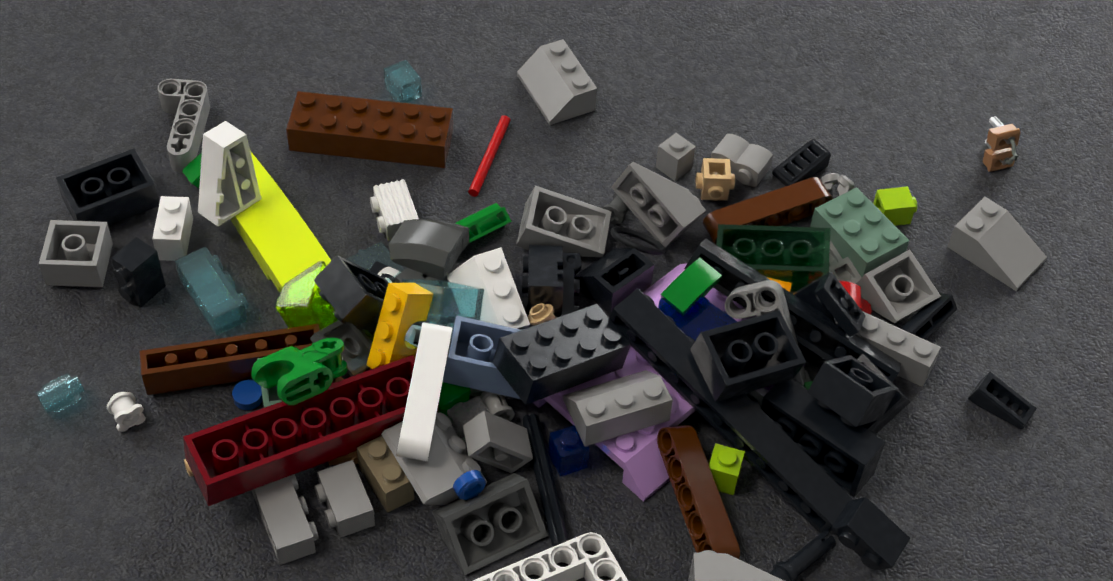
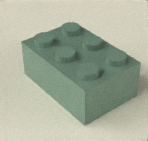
M857 187L814 209L809 230L821 242L829 238L842 259L849 257L861 277L907 250L908 238Z

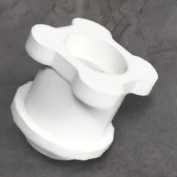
M118 392L110 398L107 404L108 412L114 415V419L118 423L116 428L119 432H125L130 427L143 423L146 419L142 413L144 410L143 406L135 403L136 397L131 392Z

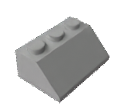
M564 39L540 46L517 71V76L549 125L596 110L597 87Z
M647 370L563 395L562 398L585 447L670 421L673 402L661 376Z
M436 413L428 462L396 456L403 421L382 432V437L425 505H446L459 499L453 489V484L457 478L471 470H478L481 473L479 464L468 456L465 442L458 437L451 426V420L443 413Z

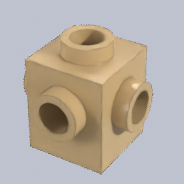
M703 158L701 173H696V189L701 191V200H728L729 190H734L735 174H731L730 159Z

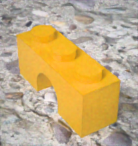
M388 283L366 364L368 367L374 369L411 355L416 358L417 347L405 341V335L411 325L427 320L434 293L416 283Z

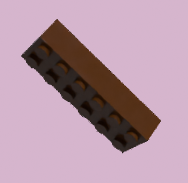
M298 91L286 128L289 151L445 168L453 134V108Z

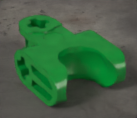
M325 338L312 343L311 346L302 350L293 346L286 347L258 359L252 367V379L263 388L270 389L277 386L279 399L288 405H296L326 391L331 386L333 378L346 374L348 366L341 358L344 342L339 338Z

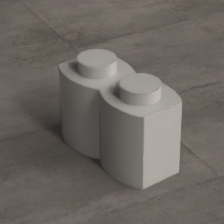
M726 134L713 150L711 158L730 159L731 174H735V178L740 183L756 187L771 168L773 154L762 146L749 144L745 139L737 135Z

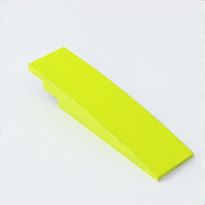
M251 152L261 200L230 220L267 279H271L279 293L283 292L289 304L293 305L318 294L320 289L314 282V278L331 262V259L294 206Z

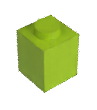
M908 186L880 189L876 192L873 204L895 226L911 224L913 214L917 211V201L915 197H912Z
M715 443L709 463L711 473L718 491L734 496L745 451Z

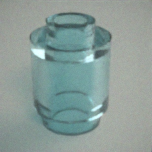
M67 373L41 386L42 390L36 392V395L47 414L53 410L56 413L81 400L80 393L84 392V388L77 376L71 378Z

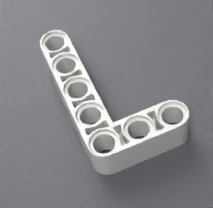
M422 323L396 456L428 462L452 327Z
M590 532L473 581H576L583 577L586 581H604L599 578L601 576L610 577L611 580L609 581L628 580L604 538L597 533ZM590 550L596 552L597 554L589 555L585 552ZM563 562L568 564V566L560 567L556 564ZM534 574L540 576V578L531 579L527 576Z

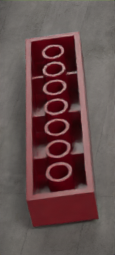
M411 355L332 383L326 391L296 405H288L282 401L183 436L186 461L208 506L357 451V447L382 436L381 434L384 430L402 422L415 363L414 356Z

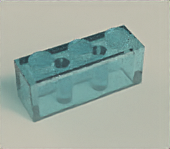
M204 247L175 260L179 279L216 335L247 321L245 310L249 308L247 300L242 293L238 294L235 291V283L230 274L225 275L223 273V267L217 255L212 256L208 249Z

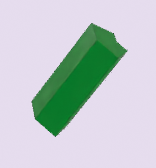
M495 203L455 224L469 228L470 243L512 221L505 207L501 208Z

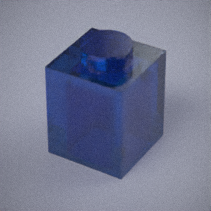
M575 425L550 433L548 453L559 477L588 468L589 446H584Z

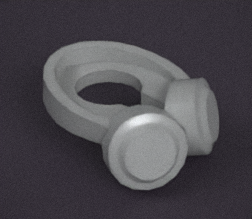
M829 173L821 178L828 191L832 190L834 184L839 183L837 188L839 196L855 187L854 182L845 175Z

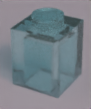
M407 60L383 69L384 86L396 102L407 103L422 97L421 78Z

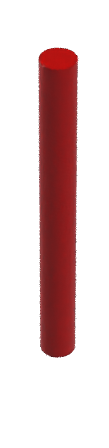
M501 116L468 190V193L473 197L478 196L511 121L508 116Z

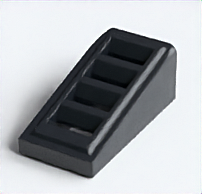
M812 139L772 171V174L785 186L795 184L810 178L828 167L831 153L816 139ZM787 170H789L790 172H792L795 176L792 177V176L787 172Z
M991 372L977 384L968 397L977 406L1021 430L1026 426L1037 409ZM1007 402L1011 404L1010 408L1006 406ZM1018 408L1022 410L1020 416L1015 413Z

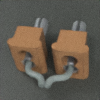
M996 116L991 117L989 123L993 128L989 129L988 137L985 140V144L990 149L985 150L983 163L987 167L988 172L1014 166V162L1018 160L1016 146L1020 137L1019 128H1016L1013 124L1003 125Z

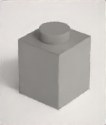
M673 134L658 146L656 168L672 180L677 181L693 168L696 146L679 134Z

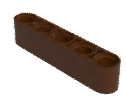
M813 177L715 210L704 218L703 225L715 245L725 246L812 216L815 208L833 198L818 177Z
M690 425L661 428L657 435L658 448L695 551L700 553L711 550L716 553H726L739 559L740 549L695 429Z

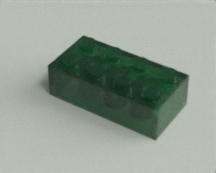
M718 224L716 243L718 247L765 277L792 283L790 291L796 292L829 273L830 228Z

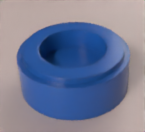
M253 380L241 381L233 388V401L239 409L252 410L257 408L263 401L261 386Z
M471 470L457 478L453 484V489L460 499L467 500L481 493L486 485V481L480 471Z

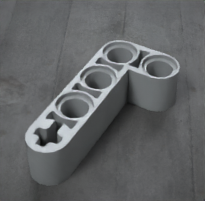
M166 79L158 85L161 107L166 113L176 114L167 143V152L172 170L177 173H183L182 170L198 155L210 111L209 95L206 84L201 81Z
M766 280L735 288L727 297L725 310L729 316L735 319L755 315L761 316L780 310L797 343L784 291L778 282ZM764 290L773 292L776 300L773 302L765 301L761 292ZM733 298H743L747 303V307L738 308L734 304ZM804 366L795 378L792 379H797L802 385H804L806 379Z

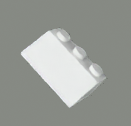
M502 248L475 255L447 275L461 317L520 330L530 327Z

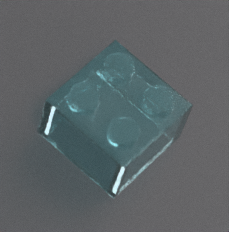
M402 279L401 283H416L434 293L427 316L430 324L447 327L448 323H450V326L453 327L456 315L480 321L484 289L444 280Z

